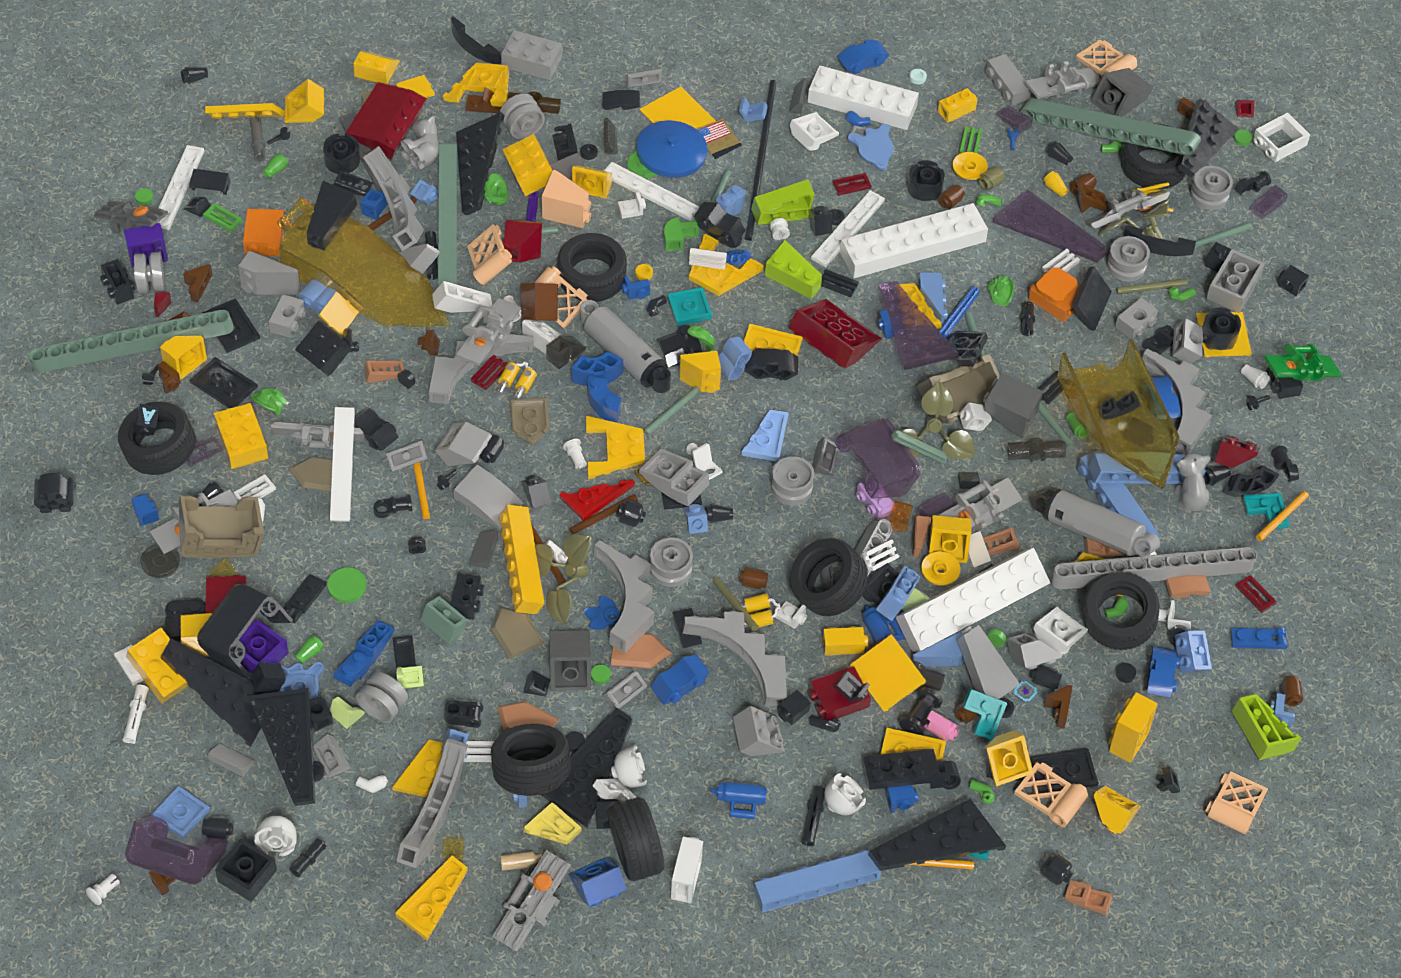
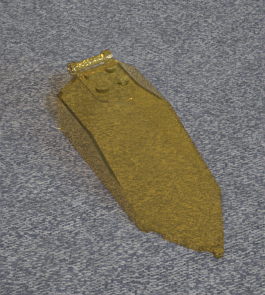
M300 197L296 201V205L277 221L279 227L287 231L279 247L280 263L297 269L299 281L307 285L311 280H316L324 286L334 289L345 300H349L350 304L360 314L384 327H392V325H404V327H434L435 325H443L448 327L450 325L445 311L435 309L432 296L434 290L429 279L421 272L412 268L402 255L367 225L349 216L323 251L308 245L307 229L315 204H309L304 198ZM301 209L304 210L292 224L289 223Z
M1133 339L1128 340L1122 363L1110 371L1105 362L1098 363L1096 366L1075 369L1072 367L1066 352L1061 353L1057 377L1076 419L1107 455L1158 488L1163 489L1166 486L1180 436ZM1132 391L1137 394L1141 404L1140 407L1116 418L1106 420L1102 418L1098 407L1103 402L1112 397L1119 401L1124 395Z

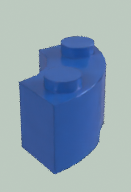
M865 40L863 44L858 46L853 44L846 48L837 57L846 70L857 74L866 68L880 66L890 55L880 41Z
M608 351L599 357L588 358L581 356L571 368V382L588 386V377L593 376L607 379L608 384L622 375L623 359Z
M1165 375L1144 378L1143 392L1151 403L1150 410L1154 418L1163 420L1181 417L1177 394L1173 395V383L1169 377Z
M589 376L588 400L590 406L602 419L618 423L621 412V397L609 390L607 379Z
M1153 646L1146 688L1147 693L1171 698L1172 692H1176L1177 680H1174L1175 669L1179 668L1180 657H1177L1176 650Z
M697 655L682 657L674 667L657 676L651 685V689L663 705L670 702L675 704L682 699L683 695L691 692L696 687L702 686L710 672Z

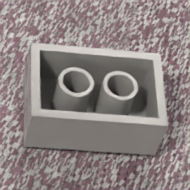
M514 30L501 54L502 65H508V68L511 70L551 80L562 58V43Z
M1231 249L1210 285L1207 300L1240 313L1260 280L1265 263Z

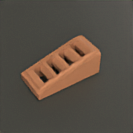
M366 361L364 366L366 383L396 379L398 373L404 370L403 362ZM395 366H399V369L397 367L398 371H394Z
M917 516L915 519L913 556L916 558L920 555L929 532L931 517Z
M1012 527L983 537L984 543H987L989 547L987 550L989 556L1020 549ZM998 540H1002L1003 544L1000 545ZM994 541L995 544H996V547H992L991 542Z

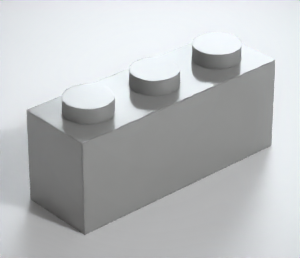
M1006 54L988 60L986 75L992 78L996 89L1001 90L1005 101L1015 105L1030 99L1031 90L1024 83L1026 80Z

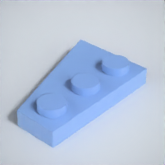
M769 410L756 433L750 438L748 445L742 450L741 456L778 462L789 413Z

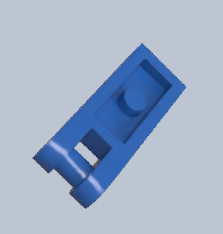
M1283 627L1276 629L1231 628L1230 630L1232 648L1287 649L1288 647L1287 640L1285 639L1286 629ZM1271 637H1277V640L1272 641Z

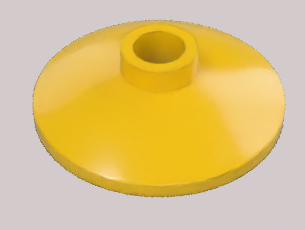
M964 152L955 157L953 170L961 178L976 180L981 178V175L988 170V163L980 154Z
M942 551L927 555L921 567L922 574L926 580L939 586H946L955 582L960 575L961 569L958 560L953 555Z

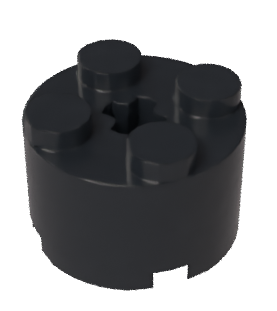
M334 134L325 140L323 147L324 163L329 171L338 174L339 170L350 173L359 166L360 154L356 138L349 134H345V136Z
M922 160L917 165L911 166L907 185L910 196L921 201L937 200L943 190L945 177L943 168H939L936 162Z
M1227 308L1212 309L1205 316L1202 326L1205 346L1210 350L1232 349L1237 342L1241 329L1240 317L1237 314H1232L1231 310Z
M46 473L40 475L39 480L37 478L34 480V505L40 509L41 513H51L54 509H59L60 512L71 511V507L74 504V480L68 476V479H66L60 473Z

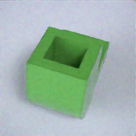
M679 217L668 221L664 227L665 251L683 250L684 238L699 237L697 222H680Z

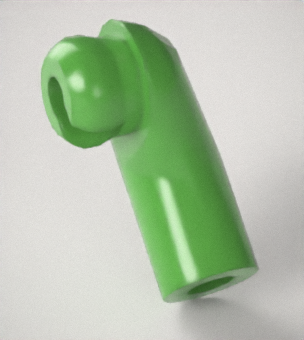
M1113 140L1111 144H1102L1101 151L1102 153H1117L1124 146L1125 142Z
M980 194L976 200V204L982 207L985 206V202L1000 207L1003 199L991 194Z
M1177 287L1169 289V297L1177 301L1184 302L1196 295L1193 288L1184 292H1179Z
M1120 596L1116 599L1117 602L1114 608L1104 609L1106 619L1123 616L1129 605L1128 599Z
M972 779L969 789L979 792L985 804L992 803L994 801V793L991 787Z

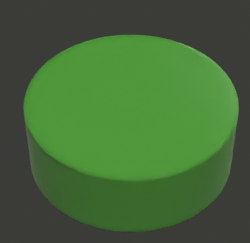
M1238 130L1235 133L1234 141L1236 144L1247 146L1251 143L1252 134L1249 131Z
M143 188L135 193V200L139 205L145 206L153 202L154 197L151 190Z
M991 629L986 635L992 645L997 648H1002L1007 640L1005 634L997 629Z
M596 665L592 668L591 680L595 684L603 685L609 682L611 671L607 666Z

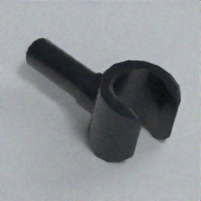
M282 127L280 134L268 140L267 144L270 145L281 139L288 140L291 132L287 133L288 128Z
M158 364L150 374L143 373L142 379L154 381V376L159 370ZM143 381L142 384L152 385L153 382H144V381Z
M1267 395L1261 398L1251 396L1246 405L1249 410H1252L1251 406L1254 409H1258V403L1269 400L1270 396Z
M456 469L445 477L443 475L438 477L437 486L441 491L444 490L443 485L445 488L449 487L450 483L448 481L458 473Z

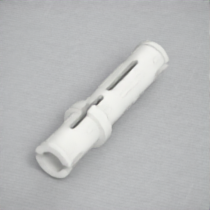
M145 685L136 686L134 698L130 701L131 710L123 737V742L135 744L142 712L146 709L145 701L149 688Z

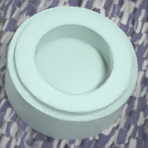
M913 69L909 74V80L914 84H922L926 81L927 74L922 69Z

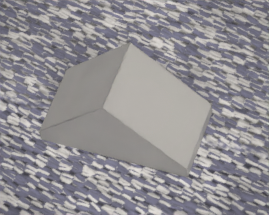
M423 244L407 248L404 251L401 250V253L412 268L424 273L437 258L440 251L429 244Z

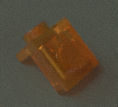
M894 501L889 519L894 531L907 532L913 505Z

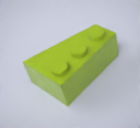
M807 179L754 197L751 210L758 225L770 224L771 221L777 218H783L786 221L801 220L809 217V209H811L815 194Z
M786 240L766 262L765 276L810 299L821 288L822 274Z
M1257 694L1239 698L1232 710L1259 760L1292 752L1302 739L1298 734L1294 735L1287 728L1288 724L1284 720L1281 722L1273 714L1274 711Z

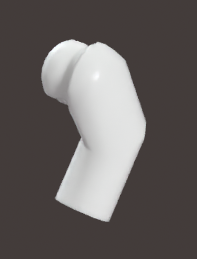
M547 540L544 544L550 546L554 551L556 563L565 564L568 557L564 554V551L551 540Z
M384 775L377 776L371 780L360 776L356 786L375 793L387 785L388 779Z

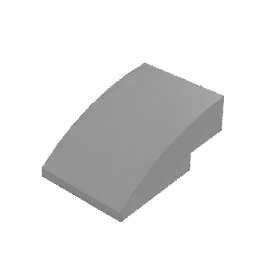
M660 449L639 470V473L654 487L686 506H689L709 486V473L693 467V461L664 449Z
M476 465L454 489L455 500L469 507L470 512L500 530L502 527L499 522V515L506 505L523 506L524 504L504 483L479 465Z

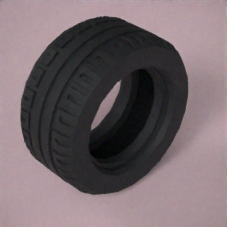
M1125 142L1121 166L1127 177L1135 184L1145 188L1168 182L1169 186L1158 188V190L1177 185L1185 177L1186 174L1177 168L1181 154L1155 149L1168 154L1173 160L1169 163L1157 164L1147 161L1139 154L1141 151L1155 148Z
M585 233L571 238L561 247L558 253L557 269L562 272L560 276L576 290L580 288L588 295L586 297L587 300L599 302L613 297L622 289L621 285L624 283V276L627 273V258L622 246L614 239L599 233ZM586 259H597L608 264L610 269L598 276H587L577 272L574 266ZM562 283L561 287L567 293V287ZM577 296V297H573V298H575V299H577V300L582 301L578 296Z
M150 402L144 405L159 407L156 430L172 429L174 430L173 435L168 441L152 448L140 447V442L145 436L134 432L139 408L137 407L121 423L118 431V443L126 461L134 470L148 475H162L179 468L187 461L195 446V433L187 415L180 407L168 402Z
M836 538L820 539L809 544L795 559L790 573V586L794 596L810 611L820 616H834L849 610L861 598L866 588L868 570L863 558L843 540ZM843 562V572L838 582L827 591L815 592V581L820 572L831 563Z
M1112 572L1098 578L1088 589L1084 599L1083 618L1088 633H1090L1094 640L1101 643L1102 646L1110 647V649L1127 650L1141 646V644H1144L1145 641L1151 638L1158 624L1160 606L1157 593L1148 581L1131 572ZM1126 595L1135 599L1140 604L1143 615L1139 621L1131 626L1118 627L1106 622L1101 616L1099 608L1111 596Z
M532 723L512 727L500 734L491 747L493 777L504 790L513 794L533 796L548 793L562 785L571 771L568 740L560 731L548 725ZM527 758H541L533 761H521Z
M636 797L612 804L608 809V818L615 847L627 879L638 881L661 874L665 869L663 851L656 825L646 800Z

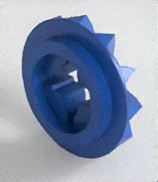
M739 249L725 252L727 253L726 263L728 264L745 263L751 258V252Z

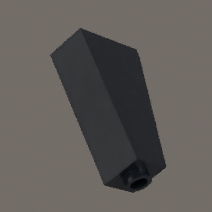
M325 181L322 182L307 229L308 245L323 251L327 248L356 208V193Z

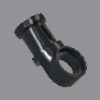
M1261 171L1255 178H1243L1235 186V190L1241 196L1245 191L1253 190L1254 192H1259L1263 186L1270 185L1272 180L1266 171Z
M1278 446L1272 449L1271 456L1275 458L1276 469H1284L1285 474L1289 478L1288 482L1299 480L1298 467L1288 458L1287 447Z
M410 494L406 495V497H390L389 499L376 501L373 507L374 515L378 518H386L397 511H412ZM384 506L387 508V511L383 513L378 512L377 508Z

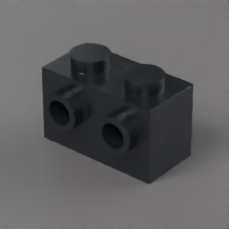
M118 259L100 265L102 271L100 280L103 286L108 287L107 293L110 299H114L117 305L134 299V284L132 280L128 279L125 267L122 268Z
M461 573L457 575L450 605L466 619L474 620L476 612H480L481 601H479V597L483 596L485 585L481 582V576Z

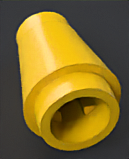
M1052 171L1044 178L1045 186L1060 197L1069 192L1058 173Z

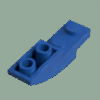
M377 620L356 643V649L334 672L333 678L350 687L357 679L362 680L388 644L395 628Z

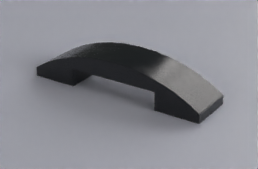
M454 16L451 17V29L454 38L465 51L482 61L497 65L501 64L500 51L489 43L483 47L465 33V25Z
M1125 226L1123 237L1131 236L1144 241L1148 245L1150 253L1163 256H1188L1194 253L1196 241L1179 237L1178 242L1143 235V229Z

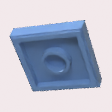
M178 786L151 814V818L184 839L210 811V807Z

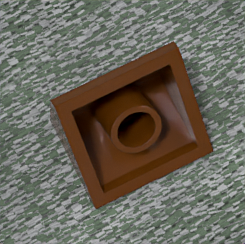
M521 283V320L558 321V284Z

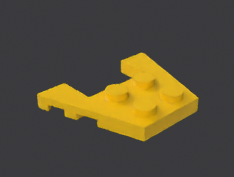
M475 63L462 76L463 79L452 86V90L449 93L445 92L443 94L445 101L459 103L464 91L484 92L486 87L494 93L490 100L491 105L502 107L508 97V65Z
M704 234L699 249L714 251L719 241ZM751 258L741 269H737L726 263L725 270L692 265L689 280L720 296L762 272L764 265Z
M586 416V433H606L607 461L588 462V479L645 463L643 429Z

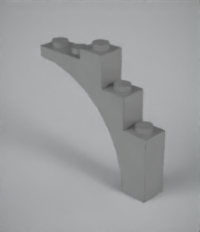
M378 146L365 154L363 158L376 177L388 202L394 224L392 237L401 250L404 251L418 242L424 228L414 216L417 207L407 195L411 188L402 175L396 172Z
M509 334L501 346L491 350L483 361L490 359L493 355L533 352L534 337ZM457 341L454 358L435 357L429 389L430 402L448 404L452 391L458 381L476 366V364L456 357L457 352L465 341Z
M1147 349L1143 354L1141 364L1154 371L1158 376H1168L1173 383V395L1177 394L1181 412L1180 426L1174 436L1171 447L1189 454L1208 428L1212 417L1206 411L1199 409L1206 392L1193 386L1200 369L1185 361L1178 365L1174 361L1168 360L1158 353Z
M599 540L595 544L594 557L606 565L621 586L624 596V610L619 621L610 631L609 644L625 654L654 623L655 612L646 607L652 600L653 588L645 583V580L650 576L651 564L637 555L630 559L625 554H621L613 549L609 544Z
M724 612L723 618H703L698 616L684 618L683 634L698 635L714 640L729 648L747 664L758 681L764 707H779V704L787 698L785 656L777 654L765 655L764 634L756 632L745 633L743 612Z
M450 738L446 740L431 790L413 827L400 844L396 862L417 868L432 852L436 834L444 826L449 806L458 796L462 780L460 776L468 744Z

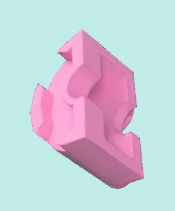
M931 710L927 718L930 720V723L924 726L925 730L941 740L953 741L954 737L959 733L957 730L959 726Z

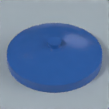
M673 120L655 122L647 126L640 133L637 140L636 150L639 160L647 169L661 176L678 178L691 175L698 171L706 160L707 144L703 135L694 127L683 122Z

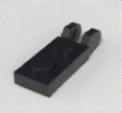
M309 574L288 603L285 604L283 609L288 614L292 608L296 609L291 616L293 623H296L301 615L306 613L326 587L325 581Z

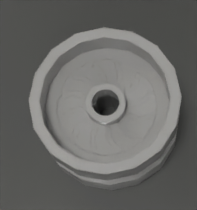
M529 94L513 96L500 109V112L505 115L503 123L507 126L510 134L516 139L536 134L542 128L545 121L542 110Z
M1217 166L1202 167L1194 175L1190 192L1192 201L1197 206L1207 210H1217L1224 207L1228 202L1233 180L1231 175L1226 170Z
M1131 236L1116 239L1111 245L1107 268L1109 272L1121 281L1130 282L1142 278L1146 272L1150 255L1148 245L1144 241Z
M152 252L150 254V264L147 263L144 253L134 254V277L138 294H148L150 282H152V288L155 293L165 292L161 252Z
M796 456L783 458L775 464L772 472L771 490L777 501L788 506H798L811 498L815 477L811 464L805 459Z
M669 537L656 542L650 553V573L652 578L657 583L666 587H676L687 582L692 574L693 552L691 547L679 538Z
M373 672L366 681V686H363L355 696L356 702L365 713L384 723H390L397 715L398 709H401L408 700V694L404 687L394 678L381 672Z

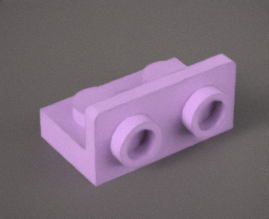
M877 481L866 486L862 482L858 484L857 499L865 503L867 511L871 516L874 515L879 520L897 511V506Z

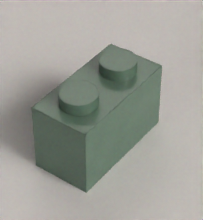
M438 596L426 604L420 621L445 642L451 644L462 636L468 620Z

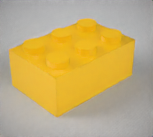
M534 134L502 149L525 196L546 187L552 174V169Z
M251 403L214 413L216 427L231 469L269 459L267 445Z
M160 628L129 648L126 658L163 704L188 687V685L180 675H177L160 658L170 641L163 629Z
M1137 692L1132 699H1127L1124 705L1125 710L1123 713L1119 712L1114 722L1115 726L1111 732L1113 735L1108 743L1111 745L1110 753L1129 763L1132 762L1149 734L1158 703Z

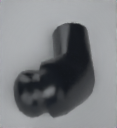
M345 328L343 330V340L352 347L350 352H358L359 343L352 342V330Z
M812 716L810 719L811 726L833 733L837 732L841 726V722L837 718L829 721Z

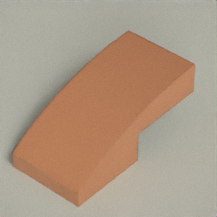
M1084 539L1085 553L1098 557L1126 556L1091 539Z
M1204 575L1178 576L1168 578L1165 581L1170 597L1188 598L1190 594L1203 596L1211 592L1207 578Z
M1071 880L1065 900L1107 915L1112 901V894L1091 889V884Z

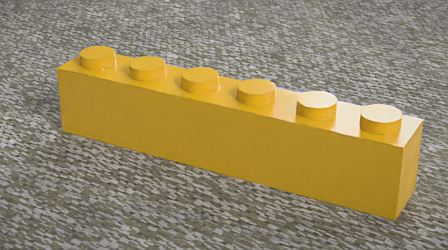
M507 504L499 515V522L502 527L501 537L504 539L505 545L504 554L507 558L506 568L509 571L512 603L514 604L515 612L537 614L545 603L529 507Z

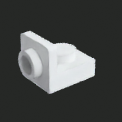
M639 192L635 193V199L618 202L622 219L643 215V209L646 208V204Z
M786 601L781 609L778 610L775 618L795 629L798 624L802 625L807 618L806 606L802 605L799 609Z

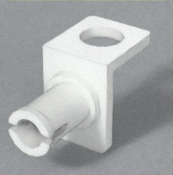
M690 443L687 446L686 451L693 457L695 468L702 471L707 469L715 470L709 474V480L722 473V469L712 462L709 444L706 443L698 447L695 443Z
M1174 600L1171 601V606L1168 610L1159 609L1158 621H1166L1168 631L1172 632V630L1177 628L1176 625H1183L1186 627L1185 629L1191 631L1190 621L1173 619L1175 613Z

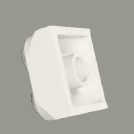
M817 112L793 119L790 123L791 134L810 151L819 149L821 143L839 134Z
M1056 607L1040 619L1033 628L1035 637L1061 654L1068 653L1070 647L1088 631L1087 628L1060 610L1059 607Z

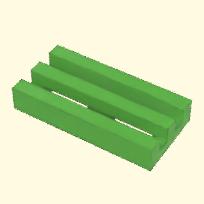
M965 126L959 154L964 153L967 133H971L967 152H971L974 134H977L974 153H978L982 129L976 131L973 127L971 130Z
M216 203L203 213L204 218L230 233L243 222L242 218ZM215 209V210L219 211V212L222 213V214H218V213L214 212L213 210ZM224 215L233 219L235 222L228 220Z

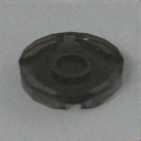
M155 544L148 547L142 553L140 562L142 570L146 575L161 579L169 577L177 571L180 565V557L176 549L164 555L158 545Z

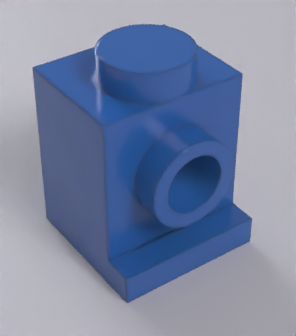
M370 189L360 202L362 214L375 220L380 218L379 215L388 205L384 193Z
M147 494L131 499L140 526L159 520L157 508L153 500L149 501Z
M912 785L887 788L886 798L890 812L895 813L897 808L907 810L914 806V802H918L917 790H913Z

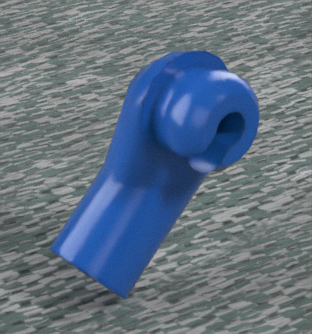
M854 111L847 112L846 119L853 126H871L870 117L861 118Z

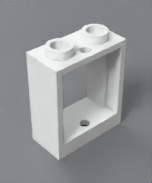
M1286 113L1257 128L1253 141L1257 147H1260L1265 152L1267 157L1277 162L1307 146L1310 134L1289 113ZM1282 129L1294 141L1278 148L1267 137Z
M695 837L682 838L672 878V900L692 903L703 853V841Z

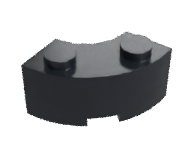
M703 202L693 216L700 229L724 245H736L745 232L740 218L728 214L721 208L719 203Z
M756 348L752 351V355L745 365V372L755 379L776 378L786 381L798 375V356L789 350Z
M371 408L362 409L355 415L354 428H360L363 431L371 448L383 451L399 438L395 427L389 422L380 419Z
M1263 465L1254 468L1249 475L1240 473L1232 475L1223 493L1234 497L1260 493L1268 489L1276 481L1279 474Z

